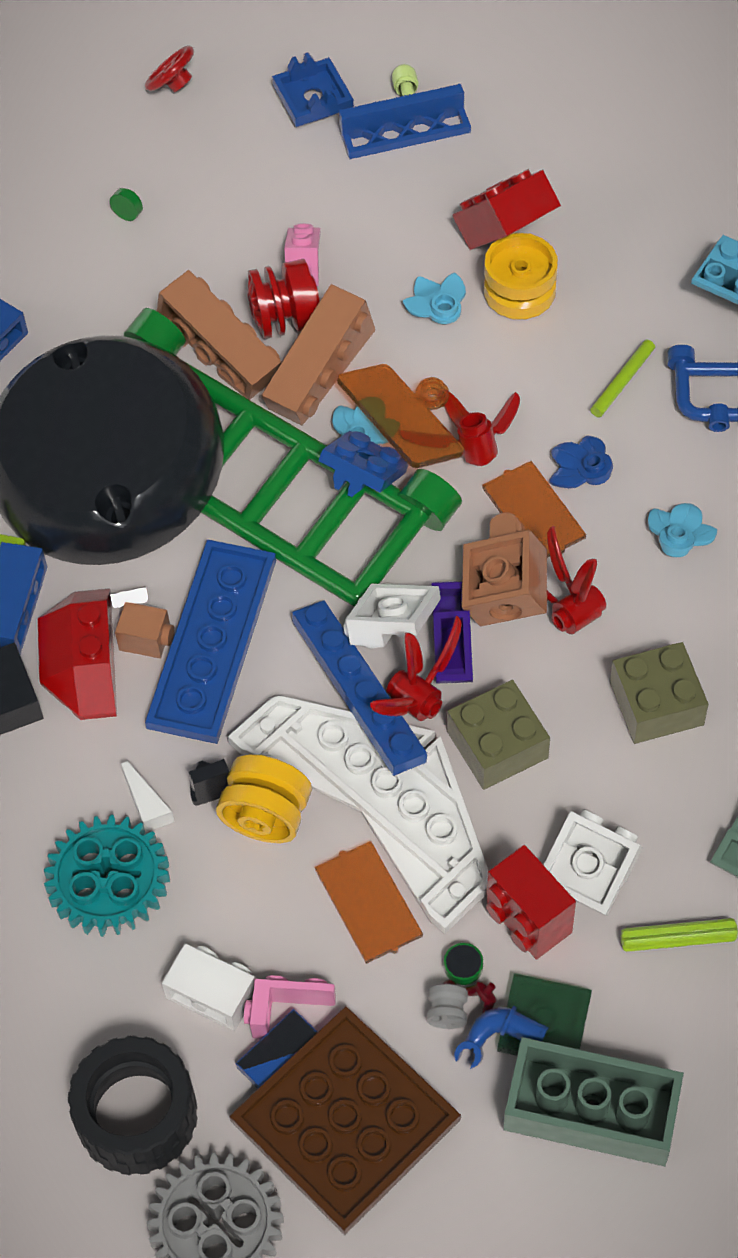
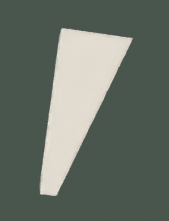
M128 761L121 763L126 782L144 825L145 832L174 823L173 812Z

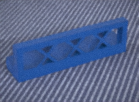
M461 84L339 110L340 134L349 159L471 133V125L464 109V90ZM458 116L461 124L450 126L443 123V121L447 118ZM419 124L430 127L428 131L424 132L413 130L414 126ZM392 130L400 133L397 138L393 139L382 136L385 132ZM360 137L369 140L367 144L356 147L353 146L351 139Z

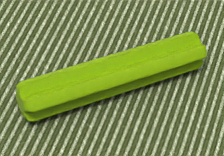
M733 918L624 928L621 931V944L623 950L629 952L733 942L737 939L738 929Z

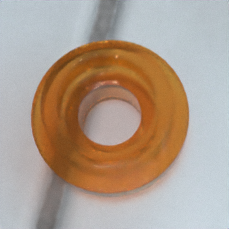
M425 378L416 388V402L420 407L427 410L439 409L448 402L449 389L439 378Z

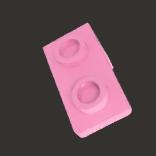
M306 223L296 224L294 228H288L284 247L285 262L304 258L311 276H314L316 285L319 286L318 249L321 235L320 228H313V225Z
M276 975L267 976L265 979H255L253 1000H246L244 1024H250L252 1038L262 1039L270 1029L272 1002L335 1006V985L328 984L327 981L319 978H309L304 982L289 981L285 977Z

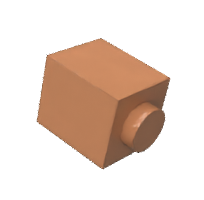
M125 602L115 630L119 651L161 659L165 646L171 645L174 635V625H171L169 622L167 610Z

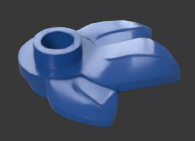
M587 435L581 440L580 444L564 442L555 446L551 450V455L560 468L549 479L550 484L569 489L577 488L585 482L591 485L605 483L611 476L613 463L610 456L605 454L606 446L603 441L597 437Z

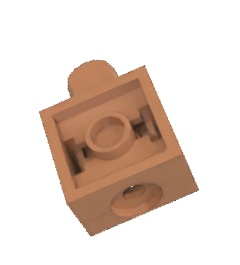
M509 512L498 514L491 519L489 539L463 544L462 609L464 611L470 610V617L480 627L547 613V549L530 530H525V526L514 514Z

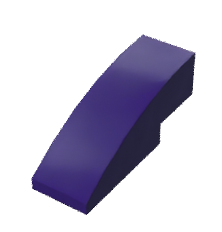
M462 582L432 583V586H439L441 597L432 612L435 663L448 640L455 617L458 616L462 623L455 651L445 670L436 674V684L473 682L470 610L464 611L462 609Z

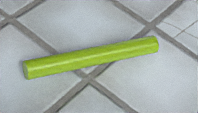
M644 340L591 407L590 411L594 416L602 417L654 351L655 344L651 340Z

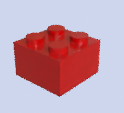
M525 844L488 871L486 909L495 922L498 924L503 922L512 932L511 937L514 943L522 952L529 951L537 960L572 933L576 900Z

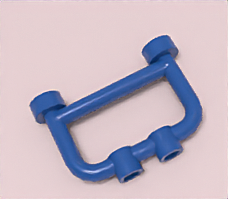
M680 344L671 347L667 352L668 366L670 369L675 370L676 401L682 414L691 420L709 422V429L714 432L726 431L730 427L729 422H738V408H728L727 405L721 403L713 404L709 408L694 406L690 401L689 376H738V362H695V351L691 346Z

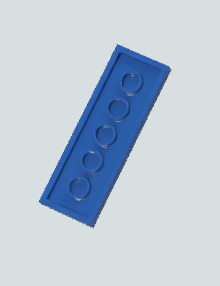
M207 539L145 721L146 729L218 744L277 561L276 553Z

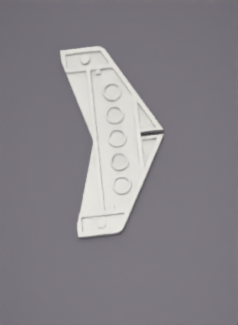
M277 696L268 700L228 736L229 744L241 755H263L285 762L305 774L311 782L312 789L360 811L430 922L442 933L446 934L487 894L489 870L441 736L425 750L427 752V763L395 776L392 775L352 712L285 696ZM409 725L423 748L435 739V731Z

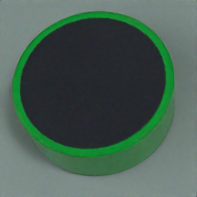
M456 944L449 948L445 954L444 971L447 977L456 984L468 985L474 983L483 972V956L480 950L472 944Z

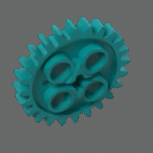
M110 815L107 824L103 825L98 816H95L93 827L90 828L83 821L79 822L81 832L75 834L69 829L66 830L69 841L65 843L56 840L55 845L59 854L52 853L47 856L52 866L44 868L46 879L49 880L44 883L47 894H51L48 897L51 906L58 907L56 911L60 919L69 916L68 922L71 928H75L82 922L84 933L87 935L94 926L98 927L101 937H104L107 927L112 926L115 933L120 935L121 924L124 923L132 930H135L134 919L136 917L148 921L149 916L146 909L148 907L155 910L160 909L159 901L155 896H167L166 887L163 884L170 882L169 872L165 870L170 866L167 856H163L165 854L163 844H155L157 841L155 833L152 831L145 834L144 825L141 822L131 829L129 817H125L120 825L116 824L114 815ZM89 853L98 854V856L91 861L82 860V858ZM127 854L136 855L130 862L120 861ZM85 888L95 889L89 896H78V893ZM123 889L133 890L127 897L120 898L116 896Z

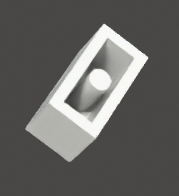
M185 943L164 978L162 987L167 999L235 1031L244 1016L246 1000H253L255 976H253L250 969L240 963L233 962L230 965L219 960L218 956L206 947L198 946L196 949Z

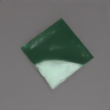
M514 973L507 1008L516 1006L517 1012L547 1026L548 1030L542 1042L580 1050L592 990ZM505 1034L504 1037L500 1035L497 1052L517 1056L521 1041L508 1034Z

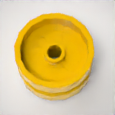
M513 233L491 244L485 254L484 297L488 305L495 312L510 319H529L541 315L550 308L556 295L558 256L553 246L543 238L530 233Z
M249 754L237 757L227 777L228 786L222 791L216 806L217 816L225 825L249 838L267 843L281 844L291 842L296 837L302 820L301 811L307 806L311 795V782L298 769L278 759Z

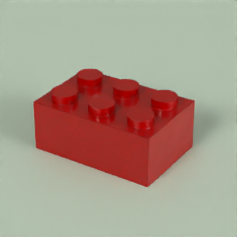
M527 169L490 186L479 195L460 203L462 210L452 216L469 249L472 250L514 233L560 207L561 204L544 170L542 169L531 174L530 170Z

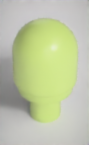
M407 64L397 66L392 73L394 90L400 96L414 94L418 88L416 71Z

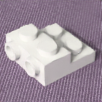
M371 584L363 596L359 598L351 613L345 618L344 632L349 637L350 645L365 646L366 648L373 649L384 647L392 635L404 638L405 633H411L417 636L441 599L439 586Z
M583 809L581 815L570 811L544 866L576 901L608 916L623 883L627 882L643 847L636 843L638 836L626 829L617 826L615 832L601 826L604 819Z

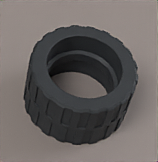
M133 1035L108 1040L107 1043L97 1046L86 1058H83L70 1081L71 1088L70 1092H68V1104L73 1125L84 1149H87L90 1157L95 1162L101 1163L104 1168L112 1172L113 1170L121 1172L123 1175L149 1174L151 1171L160 1170L168 1166V1163L177 1159L183 1153L182 1151L186 1145H189L198 1119L196 1114L198 1107L188 1070L185 1069L179 1055L173 1053L166 1044H161L153 1038H142ZM133 1076H147L155 1078L168 1086L172 1097L171 1106L162 1121L151 1130L134 1136H119L105 1131L97 1122L96 1109L100 1099L118 1081Z

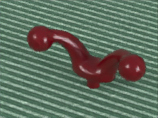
M453 980L443 982V984L456 985ZM477 982L473 986L463 987L468 991V996H479L483 1001L482 1014L487 1010L493 1009L496 1003V997L493 994L496 986L490 982L486 986L482 982Z

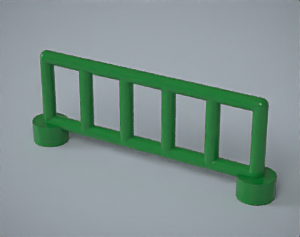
M144 308L123 334L124 337L136 338L158 345L175 355L186 343L185 336L180 329L167 317L151 308ZM188 364L199 376L211 394L214 403L236 416L223 432L224 458L222 467L254 427L291 448L242 512L237 511L212 495L201 513L257 548L276 553L278 561L355 607L359 598L363 596L371 584L381 583L423 526L435 531H442L461 506L462 499L458 492L443 478L425 469H417L402 490L391 484L382 492H378L365 485L362 490L353 497L348 496L350 484L346 481L347 483L298 547L260 525V522L308 460L334 474L335 469L319 462L322 450L327 445ZM367 493L404 515V517L354 582L322 563L316 557L359 500Z

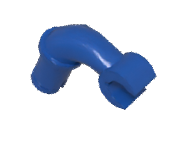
M516 1006L487 1010L476 1018L466 1040L455 1049V1061H459L464 1049H474L475 1060L470 1067L472 1069L483 1060L484 1053L482 1047L493 1034L500 1033L503 1037L505 1034H508L520 1041L521 1037L543 1041L548 1027L517 1012Z

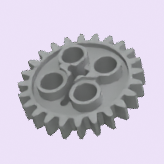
M212 1153L210 1163L204 1165L201 1158L195 1156L194 1169L190 1170L185 1164L180 1163L179 1167L182 1176L176 1178L173 1175L167 1174L166 1179L170 1188L168 1190L156 1188L155 1192L162 1203L149 1204V1209L158 1218L147 1221L150 1231L159 1232L149 1238L152 1248L162 1247L156 1253V1258H207L205 1253L213 1244H223L227 1247L226 1253L221 1258H262L263 1254L272 1257L276 1256V1249L269 1242L282 1240V1232L273 1227L284 1223L283 1214L273 1212L282 1206L281 1200L278 1196L269 1197L275 1190L272 1181L261 1184L264 1178L261 1168L254 1171L251 1175L249 1174V1160L245 1159L239 1167H235L233 1154H229L225 1163L219 1164L216 1153ZM212 1186H222L226 1189L225 1194L218 1200L205 1198L206 1191ZM190 1197L196 1198L215 1220H219L222 1217L225 1229L235 1238L244 1243L243 1246L237 1247L218 1225L212 1224L209 1227L205 1213L189 1203L188 1199ZM243 1213H251L256 1216L255 1222L247 1228H239L234 1222ZM192 1216L197 1219L195 1226L189 1231H179L175 1228L178 1220L182 1217Z

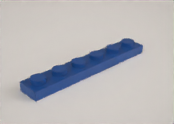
M325 600L292 612L293 624L392 775L395 776L427 763V752L403 716H386L372 710L371 702L391 698L356 646L350 645L349 637L345 635L344 628Z

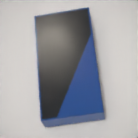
M293 1009L236 1063V1067L254 1086L259 1088L318 1032Z

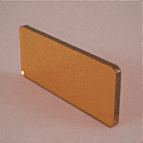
M380 364L338 375V385L411 467L421 468L463 456L464 447L389 365Z

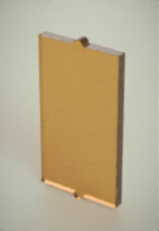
M532 461L512 471L505 470L503 475L483 484V490L500 514L505 512L514 514L525 526V530H530L547 549V558L550 557L547 532L551 526L555 527L562 554L566 548L586 539L587 534Z
M372 841L348 852L340 851L338 857L315 867L321 883L365 964L390 952L397 954L398 948L423 937V932Z

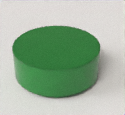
M119 188L110 198V206L114 213L126 221L135 220L143 210L140 198L130 189Z

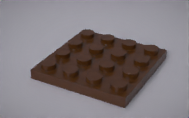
M347 1006L229 1116L230 1121L344 1235L461 1120V1114Z

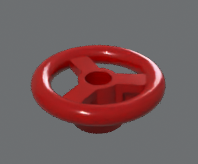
M185 46L167 58L149 76L145 83V88L148 91H154L163 85H168L173 92L181 89L192 78V75L184 67L194 55L193 47Z

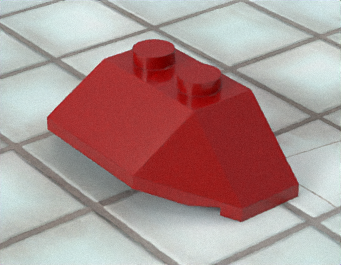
M110 588L74 592L38 618L40 684L59 702L69 708L80 720L117 717Z

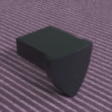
M225 759L211 764L200 761L195 770L189 771L193 805H202L220 798L222 791L228 786L227 777L230 772Z

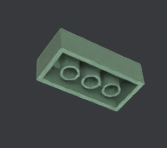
M521 1037L505 1110L503 1130L666 1167L684 1073ZM588 1102H595L598 1105H590Z

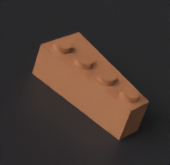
M187 270L159 292L157 312L172 321L183 333L186 339L183 348L187 344L192 346L200 362L205 366L214 364L217 367L219 377L249 400L267 387L282 363L278 353L271 346H266L257 337L255 330L248 323H242L234 315L231 306L226 301L219 300L211 292L209 285L203 278L196 277L190 270Z
M333 284L329 286L262 393V398L269 410L301 426L304 425L309 417L315 414L320 402L376 330L365 299Z

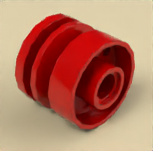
M304 258L282 263V279L278 280L270 266L264 267V283H262L257 269L248 270L247 295L253 321L259 328L263 339L272 338L271 322H274L279 336L285 335V319L291 318L296 331L301 332L319 304L317 285L314 276L310 274L309 267Z

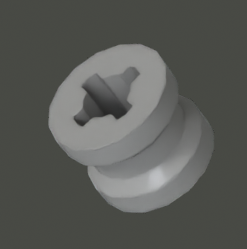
M450 984L436 985L429 989L428 1000L432 1003V1009L428 1011L427 1023L442 1029L464 1027L467 1024V1013L463 1011V1005L468 1002V991L461 986Z

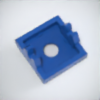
M307 52L304 53L301 64H299L296 56L292 57L287 66L288 71L272 76L273 86L296 127L337 114L341 109L354 107L353 97L330 57L315 62L314 58ZM309 90L321 92L322 97L319 99L315 93L312 94L310 100H307L304 94Z
M348 431L323 448L319 458V462L335 469L333 474L335 489L339 490L346 481L349 482L348 496L350 497L357 494L365 485L378 492H382L406 473L410 463L409 460L401 457L400 452L390 447H382L372 442L366 434L357 431Z

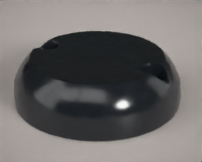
M103 335L70 341L52 348L35 358L9 382L0 395V515L19 538H23L31 547L42 548L47 556L82 565H105L120 563L146 555L169 543L186 530L200 515L217 486L224 458V434L216 405L211 394L194 370L174 353L158 345L136 338Z

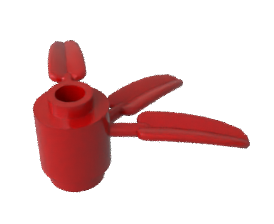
M445 391L442 398L444 407L450 419L458 428L459 439L399 433V439L403 443L420 449L447 451L450 446H461L467 463L484 466L497 456L498 448L494 435L496 433L503 434L508 429L518 411L520 396L517 392L512 394L491 423L483 413H469L452 393Z
M551 526L547 532V544L551 562L558 579L562 582L565 581L570 594L558 600L547 590V601L549 600L553 604L551 618L557 629L568 634H575L601 617L602 611L606 609L607 604L601 591L594 585H591L597 568V559L587 560L580 567L572 582L559 547L555 527Z
M458 616L455 617L448 640L426 679L418 675L423 670V657L419 642L415 635L405 633L407 671L404 669L398 671L389 681L386 692L391 696V699H381L370 703L374 712L386 716H404L409 713L419 721L427 718L432 719L436 716L442 707V693L431 683L438 672L445 670L455 651L462 626L461 619Z

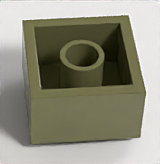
M683 642L612 660L610 684L634 744L704 726L709 704Z
M513 679L447 711V733L483 790L549 758L550 736Z

